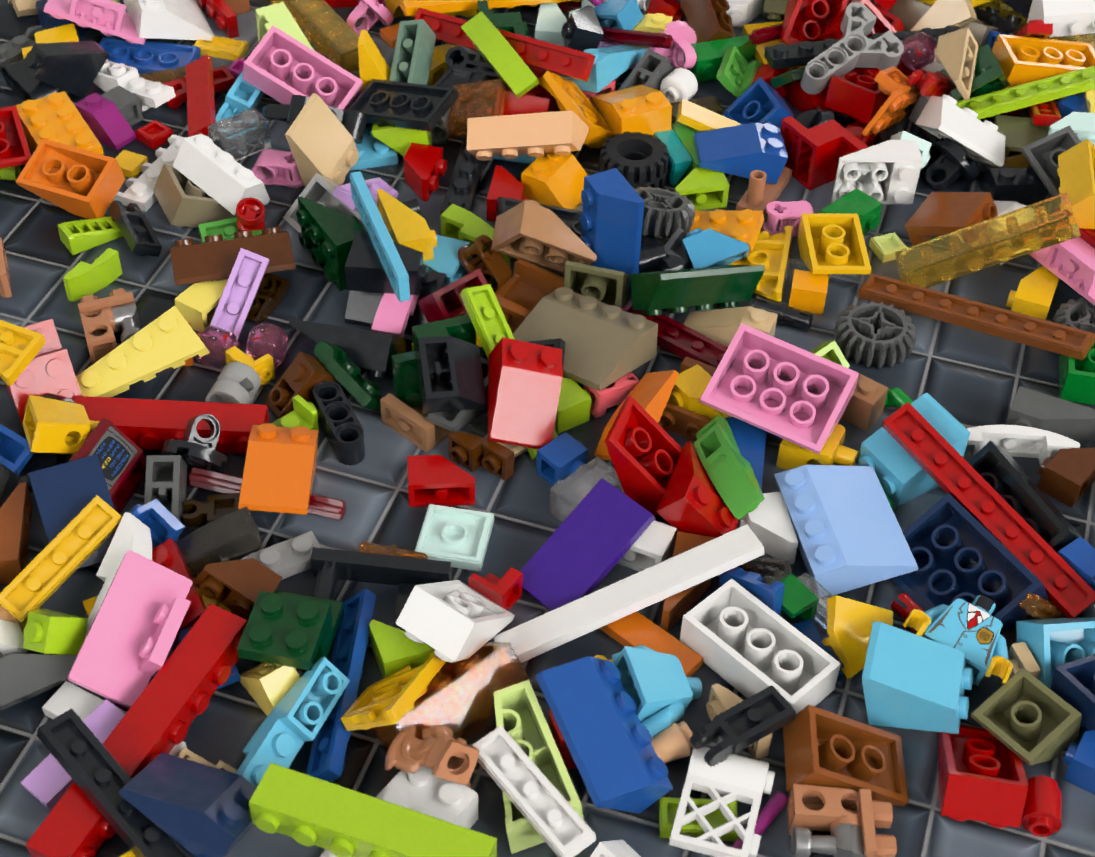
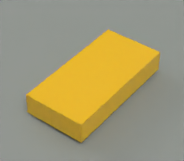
M219 36L211 37L212 41L199 39L193 45L200 47L201 55L208 54L210 57L236 61L238 58L242 59L249 49L247 41Z

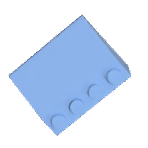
M803 465L774 474L777 491L781 492L798 539V549L819 600L918 570V565L873 466Z

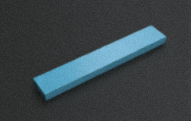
M361 171L350 173L352 199L394 293L400 302L411 300L409 275Z

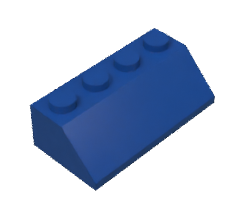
M617 168L585 176L584 190L581 191L583 210L582 214H580L582 229L581 237L579 238L597 255L596 262L589 265L625 272L629 276L630 274L638 273L644 200ZM630 278V285H629V295H632V294H631V278Z
M587 656L541 671L535 676L595 807L640 814L673 789L667 776L668 769L665 763L657 756L651 744L652 736L648 729L641 724L635 711L636 704L633 698L626 693L620 681L621 673L614 663Z

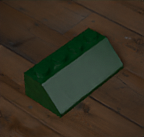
M725 265L630 274L632 310H644V316L662 315V309L670 308V313L688 312V306H695L696 310H712L713 304L720 303L721 308L738 307V301H748L751 299L765 271L764 265Z

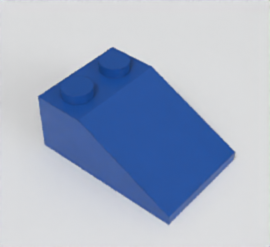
M753 122L697 132L693 137L699 167L745 178H750L752 171L761 170L767 175L766 182L776 185L788 160L781 130L770 123L760 124Z

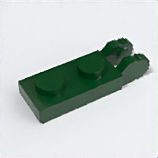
M318 342L316 347H314L316 358H319L318 360L363 407L380 411V399L382 397L379 395L381 392L379 387L372 381L365 380L359 374L361 369L354 362L347 359V353L341 347L329 344L328 342Z

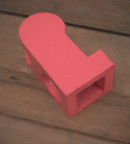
M630 372L601 391L583 385V389L588 391L592 399L590 413L594 418L606 415L607 408L621 404L640 380L633 372Z

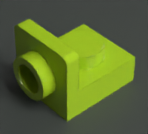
M296 395L292 398L293 411L271 423L277 427L293 428L303 426L310 430H319V412L313 403L305 401L300 395Z

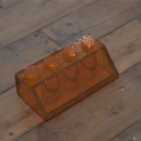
M487 642L470 658L444 664L427 685V692L415 700L413 703L415 707L405 714L398 723L374 727L369 730L388 749L396 736L410 725H414L417 728L415 737L423 740L422 730H429L436 724L449 727L453 731V738L456 740L464 734V727L471 722H479L492 714V707L495 706L493 692L526 680L530 681L510 642Z

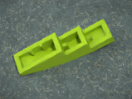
M482 11L461 26L463 32L487 63L492 66L518 99L539 84L537 77Z

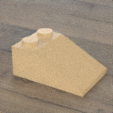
M313 93L285 136L305 187L316 173L332 179L338 185H343L345 176L358 161L359 152L351 134L319 95Z

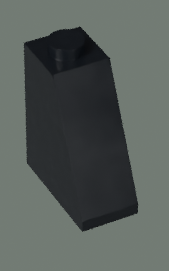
M94 41L35 43L26 55L22 67L34 79L84 98L109 54Z
M357 230L345 264L347 290L395 294L368 232ZM393 242L409 275L410 295H419L422 283H427L429 272L428 265H423V253Z

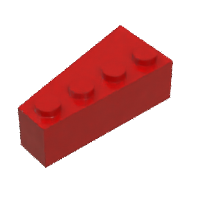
M906 62L898 63L897 69L908 78L916 70H920L923 73L927 72L925 69ZM867 69L864 75L859 76L855 72L847 73L845 79L838 75L832 76L825 107L856 118L858 123L868 124L889 98L888 95L878 88L879 83L874 80L881 70Z

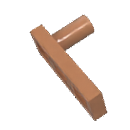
M784 167L776 185L766 182L767 175L764 171H752L750 173L748 190L736 205V211L744 209L763 210L765 217L767 214V204L776 201L790 181L793 169Z

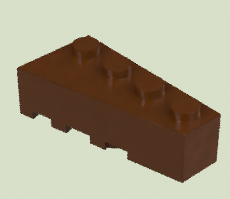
M680 0V7L685 13L688 21L687 24L696 33V43L735 37L731 16L726 13L730 9L729 2L726 0Z

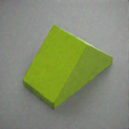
M374 619L369 623L370 645L383 678L392 675L407 665H410L412 669L423 665L429 658L430 653L435 651L433 647L425 642L421 644L409 639L403 630Z

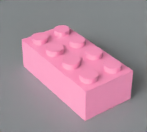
M273 25L246 59L243 66V80L282 104L290 105L292 95H302L310 98L315 93L319 95L327 106L347 110L361 94L363 81Z

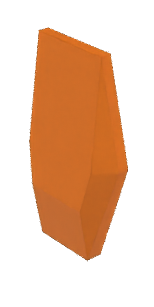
M676 370L646 373L628 396L631 395L658 423L679 373ZM624 401L613 413L604 428L594 456L599 461L611 460L604 441Z

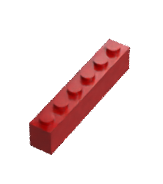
M75 396L74 403L84 406L89 420L101 421L102 418L110 420L139 448L147 450H162L166 440H182L186 426L191 418L202 414H211L216 417L221 427L215 450L221 453L246 454L252 426L265 423L270 424L268 405ZM200 420L196 426L200 437L207 438L211 429L206 421Z

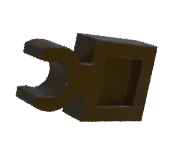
M240 493L208 495L207 503H201L195 499L184 501L185 513H192L183 514L184 526L196 527L203 522H207L208 529L243 527V510L238 509Z

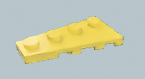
M174 305L77 375L76 379L83 396L111 398L129 390V386L143 380L147 382L156 378V373L169 367L176 369L186 364L185 360L196 355L202 357L209 354L210 351Z

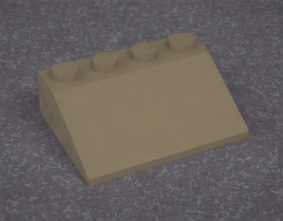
M897 0L890 13L902 20L905 31H911L932 5L918 0ZM979 19L959 27L960 29L969 27L977 44L983 46L986 45L989 30L1005 32V29Z
M567 287L557 288L554 292L544 296L513 333L515 340L524 342L561 338L565 342L563 376L599 391L653 359L657 354L658 323L647 320L642 315H634L621 310L618 306L597 301L594 297L578 294Z

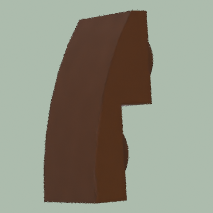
M457 431L448 434L449 457L456 464L462 465L472 473L480 466H483L487 472L495 474L504 481L514 475V452L497 442L488 441L487 438Z

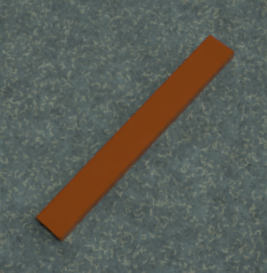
M873 273L858 290L860 299L872 300L878 304L883 301V304L887 306L894 304V308L899 310L903 309L910 313L1082 361L1095 343V333Z

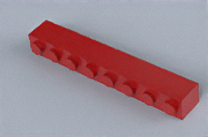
M210 603L102 745L131 779L162 752L169 754L175 745L180 744L184 740L190 724L197 715L202 714L206 710L210 697L218 686L223 685L228 680L231 668L239 659L237 647L248 622L246 619ZM73 782L25 846L32 857H95L96 852L104 841L111 838L116 831L79 786Z

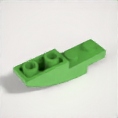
M718 414L695 434L697 440L693 445L716 490L734 517L740 520L747 513L754 511L765 498L750 462L740 453L728 421Z

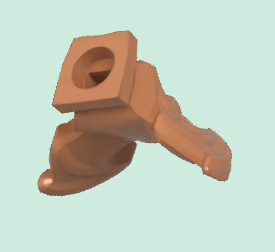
M436 724L429 730L423 729V740L415 737L417 728L414 725H410L396 736L387 751L384 765L385 770L396 767L405 772L415 774L419 768L427 766L433 769L432 773L435 776L466 785L472 789L470 778L477 764L480 750L472 745H468L466 740L462 738L455 740L453 738V731L445 725Z

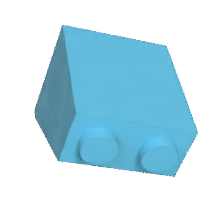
M928 393L921 395L911 403L925 420L963 457L971 432ZM883 427L861 443L857 466H873L884 492L897 506L939 487L930 475Z
M873 621L862 674L868 724L959 734L961 719L967 720L969 698L964 697L965 690H971L973 683V668L966 667L965 652L886 623Z

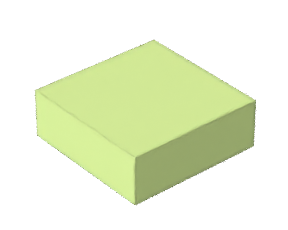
M895 232L872 237L869 241V247L882 263L907 257L909 249Z

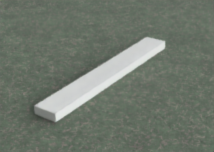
M748 524L495 635L493 637L494 643L507 669L758 558L765 554L764 546Z

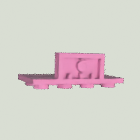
M48 0L44 6L43 11L56 19H67L75 22L80 27H91L100 30L104 35H115L124 38L131 44H144L147 39L139 38L129 13L125 12L127 5L112 0Z
M1064 228L1026 245V253L1095 306V249L1068 228Z
M127 551L67 676L68 681L130 709L147 687L151 676L163 666L191 603L186 597L192 586V580L133 551Z

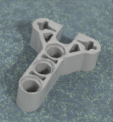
M853 2L847 6L841 21L842 39L807 63L800 82L801 88L806 93L817 94L829 86L832 76L838 75L842 77L854 68H878L880 70L893 66L897 68L904 51V45L890 30L879 38H867L866 36L872 32L877 17L864 4Z

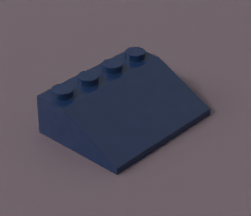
M949 493L903 531V535L918 565V570L890 578V580L903 593H907L924 611L941 604L950 606L955 599H963L972 604L978 595H984L990 598L996 605L991 616L1002 622L1001 634L1015 626L1016 621L1025 620L1049 599L1043 583Z

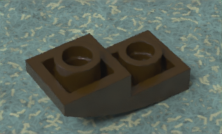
M265 273L246 320L259 325L270 316L291 286L288 279Z

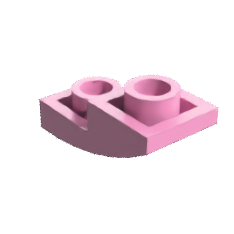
M384 293L373 321L372 332L403 338L409 315L413 316L419 295H410L411 300L400 302L395 294Z

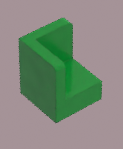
M791 572L779 578L777 581L785 585L782 610L791 618L801 615L805 620H813L819 598Z

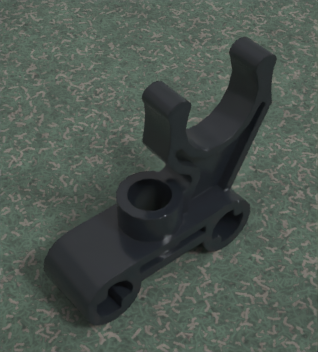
M453 47L445 55V61L449 69L434 86L457 89L459 94L457 101L461 104V113L457 123L461 129H467L468 118L473 110V106L466 91L472 90L488 94L492 84L508 87V85L502 81L489 63L473 61L464 48ZM463 60L461 64L455 65L457 61Z
M292 95L290 105L267 104V106L263 107L260 120L265 122L278 120L292 125L309 100V97ZM328 106L354 138L355 143H362L368 116L360 112L341 110Z

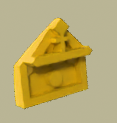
M835 595L827 599V634L829 637L824 638L822 643L824 646L832 647L844 665L841 670L849 679L864 668L873 621L893 626V611Z

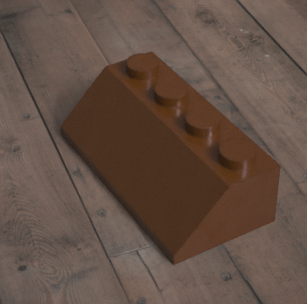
M281 226L263 228L264 234L252 235L251 230L234 232L235 238L223 239L222 234L204 236L205 242L193 243V238L175 240V246H170L175 285L229 278L241 248L269 258V264L265 273L296 269L288 231H281Z

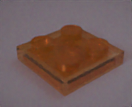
M503 79L453 85V88L457 89L459 97L450 109L448 131L452 136L467 134L468 118L503 116L506 83Z

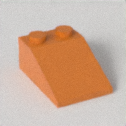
M42 138L15 182L20 187L76 216L94 219L104 216L126 178L116 158Z
M269 423L253 425L248 440L238 509L307 515L317 466L319 430H310L303 426L293 428L277 427Z

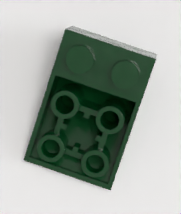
M303 196L298 197L299 210L296 211V216L301 226V233L298 234V238L302 248L308 249L314 263L322 267L329 282H333L339 291L347 289L345 264L356 231L364 230L363 227L353 217Z

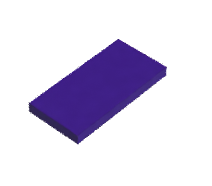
M601 478L521 569L520 572L523 573V591L549 611L592 593L655 520L653 514Z

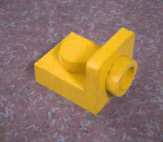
M236 346L225 351L226 364L240 362L252 367L261 379L260 387L275 378L274 360L270 354L254 360L251 355L245 354Z

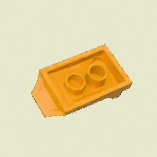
M549 71L542 77L537 78L539 84L554 96L560 111L573 110L589 126V132L584 141L587 147L590 149H600L606 139L615 135L604 117L575 82Z

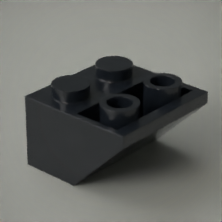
M452 336L418 338L415 359L423 414L487 408L488 404L479 346Z

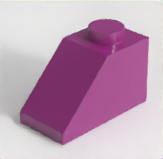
M94 92L75 104V107L97 140L117 151L136 139L135 132L114 102Z

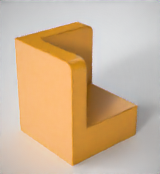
M794 269L789 306L822 315L826 301L829 275L812 274L810 271Z

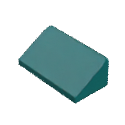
M673 130L655 132L654 137L660 139L661 143H665L669 151L667 179L671 185H676L691 165L692 158Z

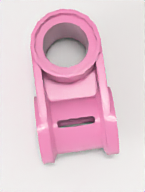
M265 149L260 153L252 168L254 176L261 180L264 185L287 186L290 188H298L304 185L291 151Z
M803 200L770 202L766 206V213L768 215L766 222L762 226V231L767 230L769 235L783 233L784 226H793L792 237H797L801 213L815 212L811 204Z

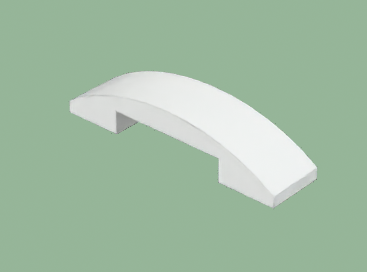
M984 425L967 428L971 433L963 458L968 462L991 440L1006 450L1012 457L1039 458L1041 466L1047 457L1052 459L1060 449L1080 448V443L1063 435L1033 427Z

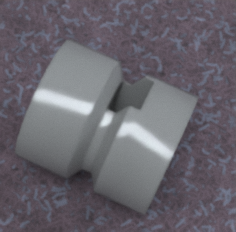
M230 362L224 366L205 400L206 402L250 404L260 388L261 379L252 367L240 362Z

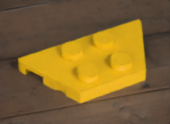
M784 226L783 233L769 235L767 230L760 232L752 254L728 264L764 265L765 271L754 293L776 302L782 301L793 226Z
M432 652L423 665L413 669L410 665H407L392 675L368 686L340 718L346 730H367L398 723L405 714L415 707L413 704L415 700L427 692V685L447 661L440 659Z

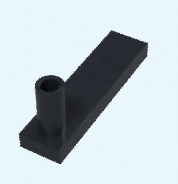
M313 547L310 559L314 577H317L313 597L334 600L338 579L399 586V583L428 584L452 581L451 562L316 547Z

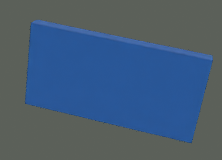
M103 37L99 43L109 54L107 58L109 61L137 68L139 77L172 81L186 77V65L199 59L201 56L200 47L151 41H145L144 44H131L125 39Z

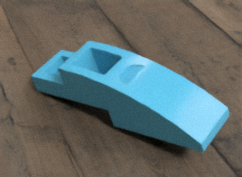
M243 71L227 93L225 102L216 115V129L234 138H237L254 107H257L265 94L242 79Z
M325 657L320 658L312 666V669L308 670L292 686L255 732L242 751L246 758L235 774L241 775L250 783L258 786L270 763L289 768L304 742L314 740L350 680Z

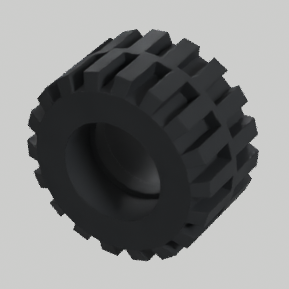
M641 132L618 133L606 139L605 143L601 146L599 172L617 168L635 189L638 186L643 188L647 186L652 188L659 187L663 189L667 178L669 151L665 143H661L660 139L652 137L650 134H642Z

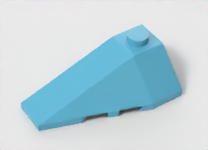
M618 45L586 49L583 52L590 53L596 57L588 81L584 82L562 75L559 76L575 82L581 90L598 93L638 62L648 48Z
M1095 617L1016 621L1017 643L1025 641L1041 669L1038 680L1049 689L1051 688L1055 667L1095 654Z

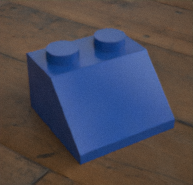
M761 77L723 112L726 118L740 124L753 122L760 124L770 123L780 128V130L783 118L792 116L796 119V116L779 92L773 89Z

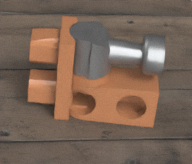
M120 288L112 290L109 294L110 297L98 299L97 296L88 295L82 297L81 303H78L92 365L117 347L114 333L123 331L120 335L122 344L141 330L138 328L140 327V322L132 292L127 293L125 289Z
M803 784L792 785L787 803L789 835H792V857H810L811 852L833 855V857L896 856V837L894 835L876 834L875 828L890 829L893 821L892 803L872 800L871 789H859L856 792L845 788ZM811 831H830V835L811 836Z

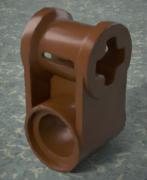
M481 235L475 239L473 244L464 245L458 250V259L468 273L480 268L487 283L491 284L495 293L512 277V270L501 254L491 249L492 240L486 235Z

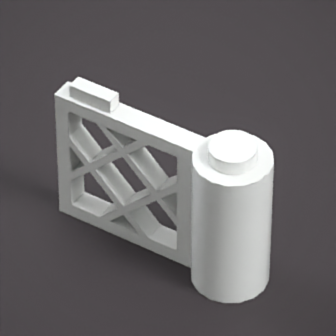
M703 746V748L695 749L693 747L669 845L713 857H757L761 835L754 834L762 795L763 793L771 794L775 772L768 770V762L731 754L725 761L715 766H709L704 757L710 748ZM691 790L708 793L713 802L698 808L690 798ZM739 801L751 804L752 807L749 813L736 818L727 804ZM688 808L690 813L685 815L686 809ZM719 809L728 823L713 830L704 816ZM695 820L705 832V834L697 838L680 834L682 826ZM745 824H747L746 831H745V829L742 827V826L745 825ZM735 830L743 841L742 850L725 846L719 837Z

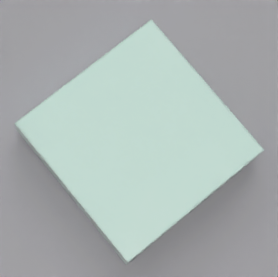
M429 504L414 551V558L451 562V567L481 572L494 524V513Z

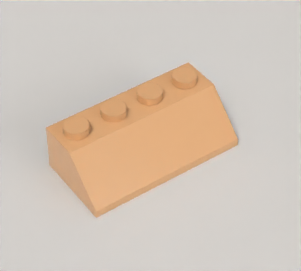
M573 110L468 118L467 151L475 156L477 160L482 161L492 160L494 156L516 159L518 155L528 154L530 157H543L544 153H554L560 156L570 155L571 151H580L589 132V126Z

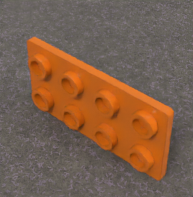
M895 66L881 70L874 78L879 83L878 88L888 95L889 98L861 134L865 137L873 133L876 135L880 130L883 132L887 127L891 128L894 124H899L906 115L904 109L910 103L913 105L921 95L920 89L909 86L907 84L908 77Z

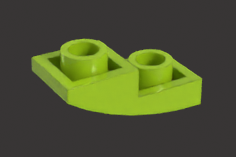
M108 248L92 264L80 261L63 277L68 301L75 302L81 300L84 296L92 295L122 275L118 251Z

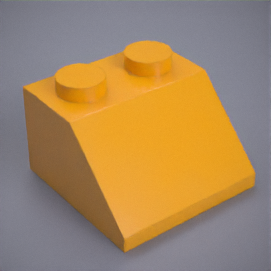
M544 153L543 157H537L521 173L524 197H528L529 200L537 201L543 205L576 210L583 203L581 191L584 190V177L588 176V174L573 154L560 156L554 153Z

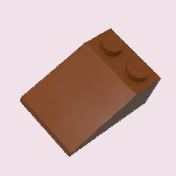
M807 705L796 714L795 720L783 726L787 792H791L793 784L845 788L856 792L859 789H871L872 800L890 802L892 806H905L909 803L901 736L812 705Z

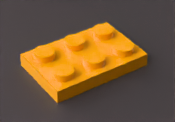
M694 210L695 217L690 231L699 228L702 231L712 229L747 243L750 248L749 254H752L764 222L763 210Z

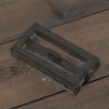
M758 557L737 566L746 572L752 571L760 574L762 577L760 582L771 585L776 580H783L792 572L789 561Z

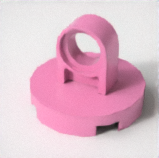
M358 0L360 3L347 18V27L355 34L360 35L361 30H367L368 32L378 20L386 26H390L395 17L377 0ZM363 17L362 24L355 28L357 20Z
M677 20L666 24L665 27L667 29L662 33L672 36V46L668 49L649 47V50L669 58L672 68L692 69L696 64V53L690 44L696 43L695 31L685 21Z

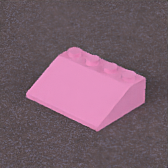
M741 323L700 398V403L820 454L855 392L859 373Z

